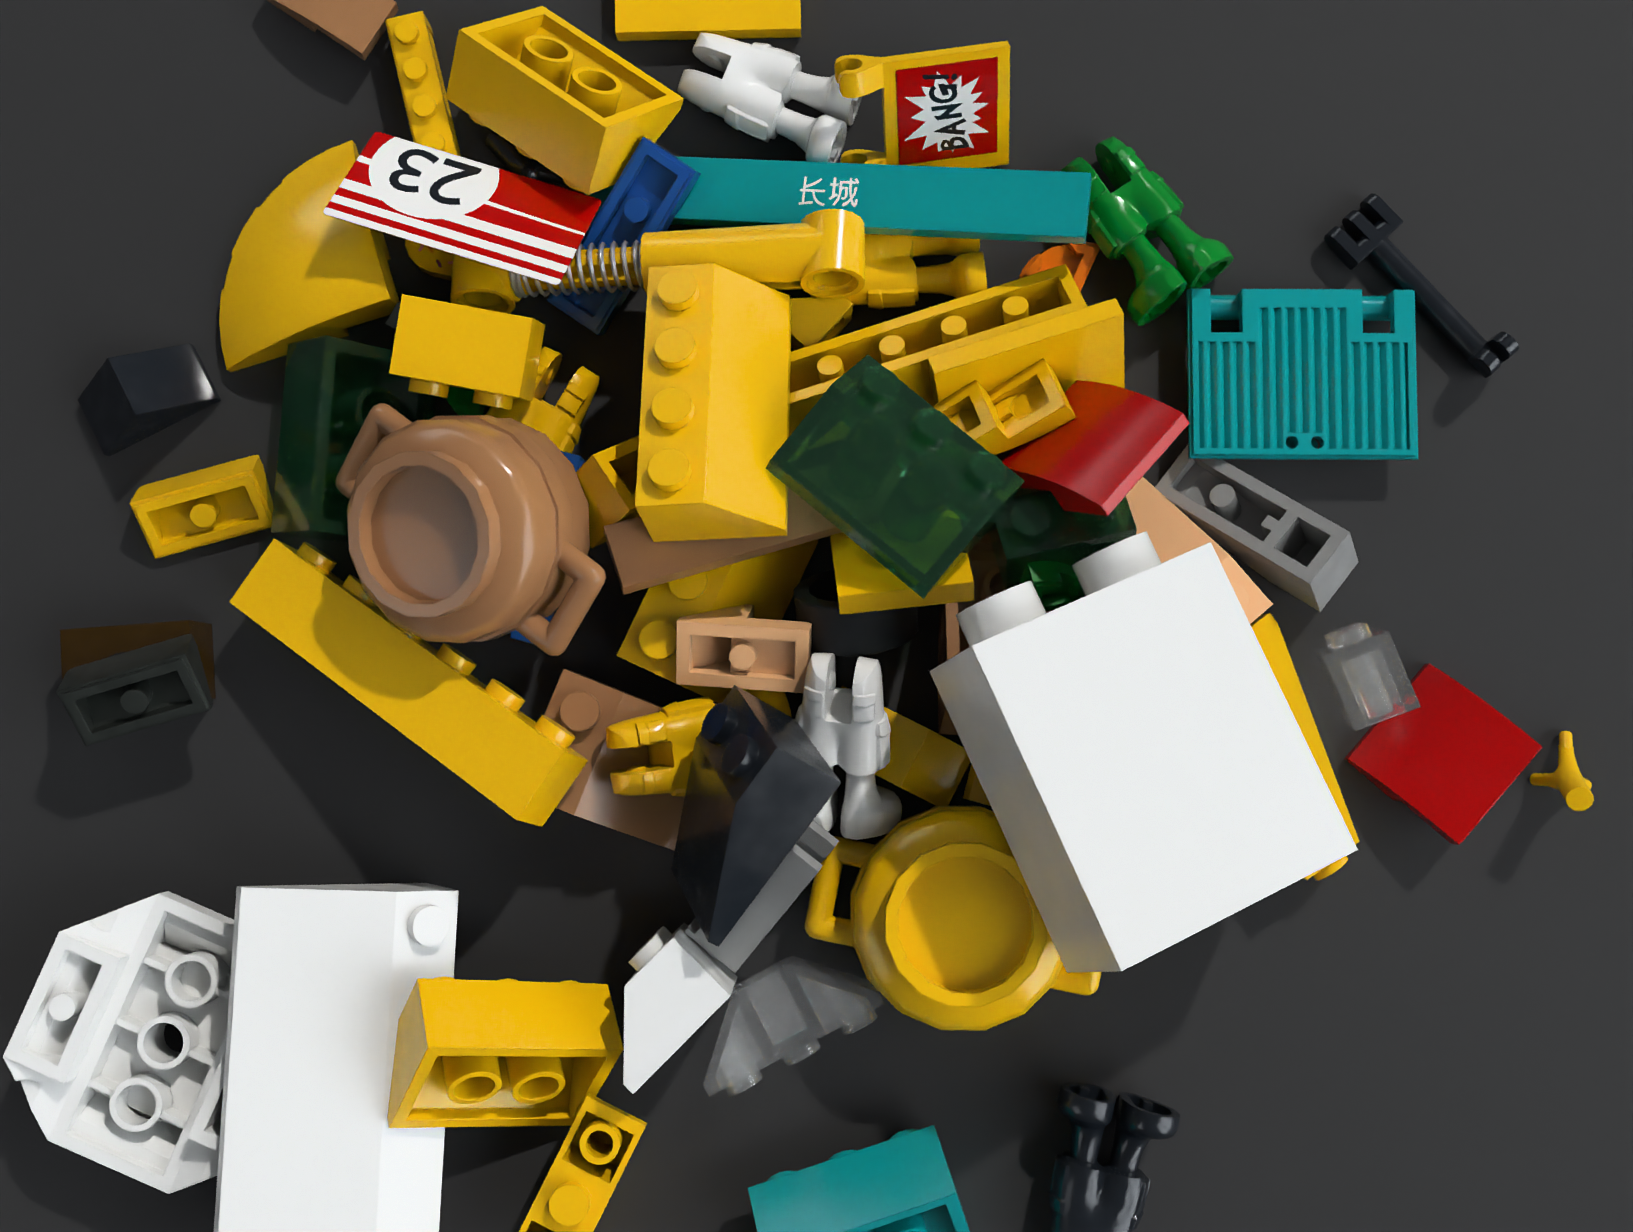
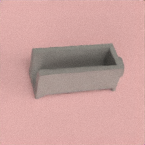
M813 820L719 947L707 941L696 917L684 933L697 942L708 955L718 959L736 973L823 866L821 863L834 849L839 840Z

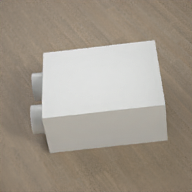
M1147 531L1110 545L1072 565L1086 596L1046 613L1032 581H1027L997 593L956 614V618L970 647L929 671L1067 973L1123 971L1358 850L1212 543L1209 542L1161 563Z

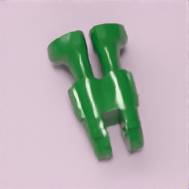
M1111 136L1095 146V153L1102 170L1116 188L1114 192L1110 193L1095 170L1082 157H1076L1063 167L1061 171L1091 173L1092 185L1087 231L1089 235H1092L1107 258L1110 260L1125 258L1129 263L1135 276L1136 288L1129 298L1127 310L1133 321L1138 326H1143L1169 309L1182 295L1185 288L1201 289L1214 280L1232 263L1234 257L1222 242L1201 237L1191 230L1179 218L1184 208L1183 202L1165 183L1164 179L1154 171H1149L1131 147H1127L1122 141ZM1146 237L1150 239L1159 237L1174 257L1176 268L1163 258Z

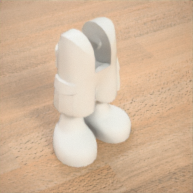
M700 32L692 52L703 63L725 73L721 79L697 70H683L677 89L683 98L706 112H711L724 118L725 123L734 129L767 143L770 139H775L778 134L788 138L805 151L807 162H837L845 144L847 125L851 126L853 124L862 97L846 98L842 96L839 84L835 79V74L831 77H820L801 72L802 65L799 55L771 47L770 44L754 42L749 44L717 34ZM794 99L825 115H821L818 118L809 117L785 108L784 104Z
M815 652L812 654L807 666L803 702L798 708L795 720L832 771L833 766L838 764L846 772L845 796L840 826L842 836L848 839L859 840L889 833L901 821L902 804L894 791L886 787L877 786L875 780V773L885 768L890 762L891 728L888 714L884 711L883 682L879 660L859 656L855 666L852 689L836 687L835 654ZM837 789L814 818V821L826 831H830L836 822L838 810Z

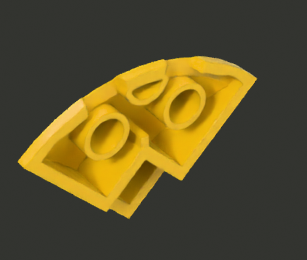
M353 140L320 153L289 173L259 207H256L243 227L231 252L232 258L220 297L219 327L221 347L226 370L229 372L349 336L347 328L388 316L393 311L397 302H400L387 262L391 258L383 232L325 215L323 212L359 157Z

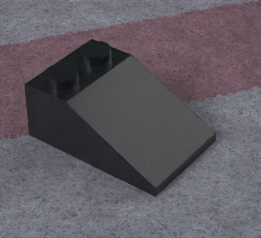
M734 685L723 702L713 706L707 713L701 732L696 737L671 868L707 941L718 947L841 783L794 718Z

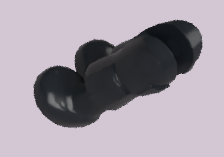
M1075 1082L1062 1084L1057 1103L1059 1110L1070 1118L1072 1139L1071 1151H1065L1062 1155H1057L1054 1163L1051 1189L1049 1191V1205L1052 1209L1050 1232H1132V1230L1137 1229L1144 1214L1143 1209L1151 1182L1143 1171L1138 1168L1141 1156L1151 1139L1164 1140L1175 1135L1179 1127L1180 1114L1173 1108L1155 1100L1133 1093L1121 1092L1116 1110V1128L1110 1161L1100 1165L1097 1162L1100 1143L1105 1126L1112 1120L1116 1097L1110 1090L1102 1086Z

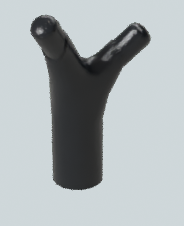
M492 131L486 138V146L510 172L542 182L566 185L560 176L538 161L519 153L515 145L496 132Z

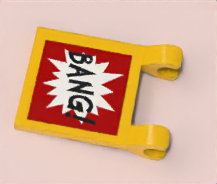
M1008 41L886 57L844 55L836 59L834 64L835 79L839 84L842 96L858 98L882 88L884 152L864 149L848 150L841 155L840 163L984 168L1009 164L1010 44Z

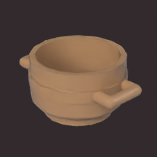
M379 403L372 407L335 480L336 488L349 499L347 506L349 553L364 592L392 624L425 641L453 643L484 642L499 638L516 630L544 653L551 656L562 654L568 647L606 579L605 570L587 556L590 548L589 504L573 464L546 434L512 418H495L491 415L435 416L429 420H416L412 423L390 405ZM557 609L556 613L554 614L550 622L545 619V617L552 615V613Z

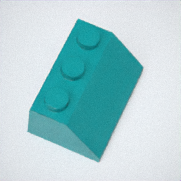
M934 1125L920 1130H903L893 1135L887 1141L858 1151H841L830 1157L828 1161L799 1171L779 1172L771 1176L766 1182L748 1187L757 1232H970Z

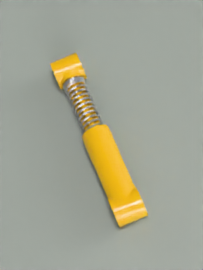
M824 209L806 215L801 220V223L645 232L642 235L641 242L639 243L638 240H635L633 247H629L626 240L622 243L621 247H618L617 243L613 241L610 248H607L606 244L601 242L599 249H596L592 242L588 245V249H585L580 244L559 285H552L453 254L450 300L453 304L509 314L514 310L515 302L520 301L522 297L526 298L528 295H531L534 298L539 293L544 297L548 296L550 292L558 296L561 291L567 296L572 291L580 295L583 290L588 294H592L594 290L601 294L606 289L613 293L617 288L621 292H625L628 287L635 292L640 286L647 295L649 267L715 263L776 290L803 289L810 295L821 298L836 299L849 297L861 291L865 285L864 222L860 216L847 210Z

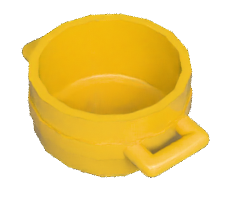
M937 805L899 821L889 833H886L875 844L834 836L839 842L821 863L823 866L814 877L804 929L811 938L854 947L866 978L902 1014L939 1030L985 1031L1024 1015L1049 989L1086 996L1097 991L1101 972H1066L993 811L981 806ZM843 864L860 868L850 891V919L833 916Z

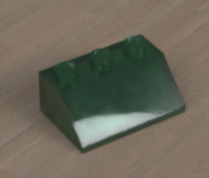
M328 335L288 344L271 533L348 542L347 506L349 499L336 488L335 480L372 407L379 403H385L393 407L412 423L416 420H429L434 417L436 396L408 391L409 378L389 374L393 350Z
M866 355L831 384L770 459L766 467L770 473L923 599L992 528L1024 483V480L1003 464L997 456L988 452L951 422L945 414L936 410L899 380L893 372L883 367L870 355Z

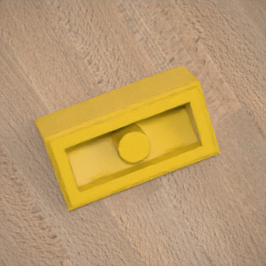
M259 455L248 456L145 484L137 489L129 503L155 559L277 526L278 523L264 466Z

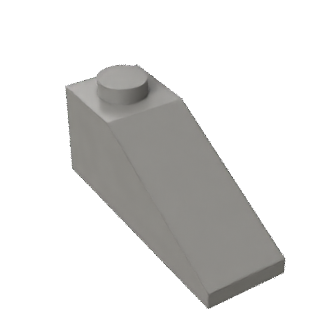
M1188 445L1155 486L1159 492L1209 537L1266 580L1319 612L1322 611L1359 562L1351 534L1348 530L1222 459H1188Z

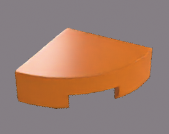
M1086 242V244L1067 243L1051 247L1032 257L1022 269L1018 279L1066 264L1081 292L1100 248L1097 244Z

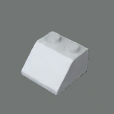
M685 923L673 934L662 926L628 962L636 972L624 986L623 1085L632 1094L731 996L737 976L726 965L708 955L697 942L684 933L688 928Z

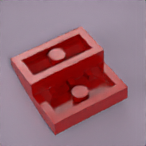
M1076 380L1065 392L1076 418L1037 439L1013 448L996 468L1009 487L1051 491L1064 511L1108 516L1188 426L1189 422L1184 413L1146 395L1110 384Z
M1427 663L1423 665L1344 759L1392 800L1403 802L1450 844L1460 845L1543 747L1482 698L1446 673Z

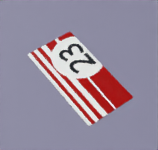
M375 132L323 212L325 215L552 285H559L601 205V200L392 135Z

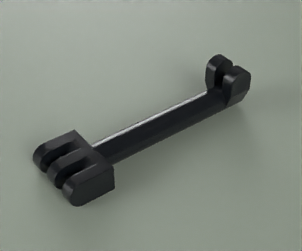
M1371 193L1360 203L1361 210L1372 221L1373 225L1357 210H1352L1342 219L1344 228L1356 241L1337 226L1333 227L1324 236L1328 247L1350 270L1368 255L1400 290L1415 291L1416 307L1484 378L1491 376L1504 361L1508 360L1519 350L1517 341L1506 332H1499L1486 341L1387 238L1404 221L1378 195Z

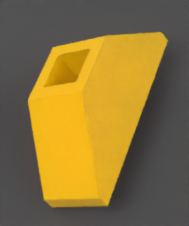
M588 1093L519 1232H594L647 1122Z

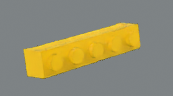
M423 11L386 19L385 23L413 142L461 157L449 103L446 99V90L433 40V31Z

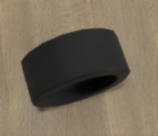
M834 570L821 572L804 579L793 590L796 621L812 623V652L834 653L835 656L846 657L872 655L895 649L911 641L919 631L917 607L840 615Z

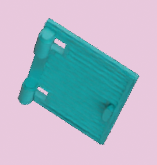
M1187 289L1188 459H1419L1415 291L1393 290L1386 296H1362V289H1241L1237 295H1211L1210 289ZM1211 320H1239V332H1211ZM1363 321H1390V333H1363ZM1313 438L1317 439L1320 442L1319 449L1318 443L1315 440H1312Z

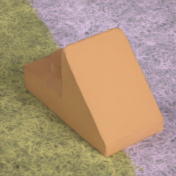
M752 604L679 617L677 620L676 684L733 688L736 685L741 689L803 693L806 670L811 658L812 623L754 618V605Z

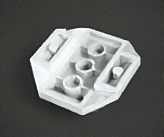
M166 891L59 931L3 1055V1059L15 1081H21L30 1109L48 1141L167 1194L217 1176L234 919ZM167 1023L177 1027L182 1034L183 1048L181 1053L170 1049L165 1042L164 1029Z

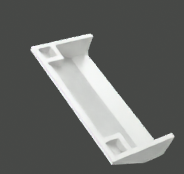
M429 883L236 887L214 1232H439L445 1127L389 1128L387 1115L398 1019L417 978H454L459 890Z

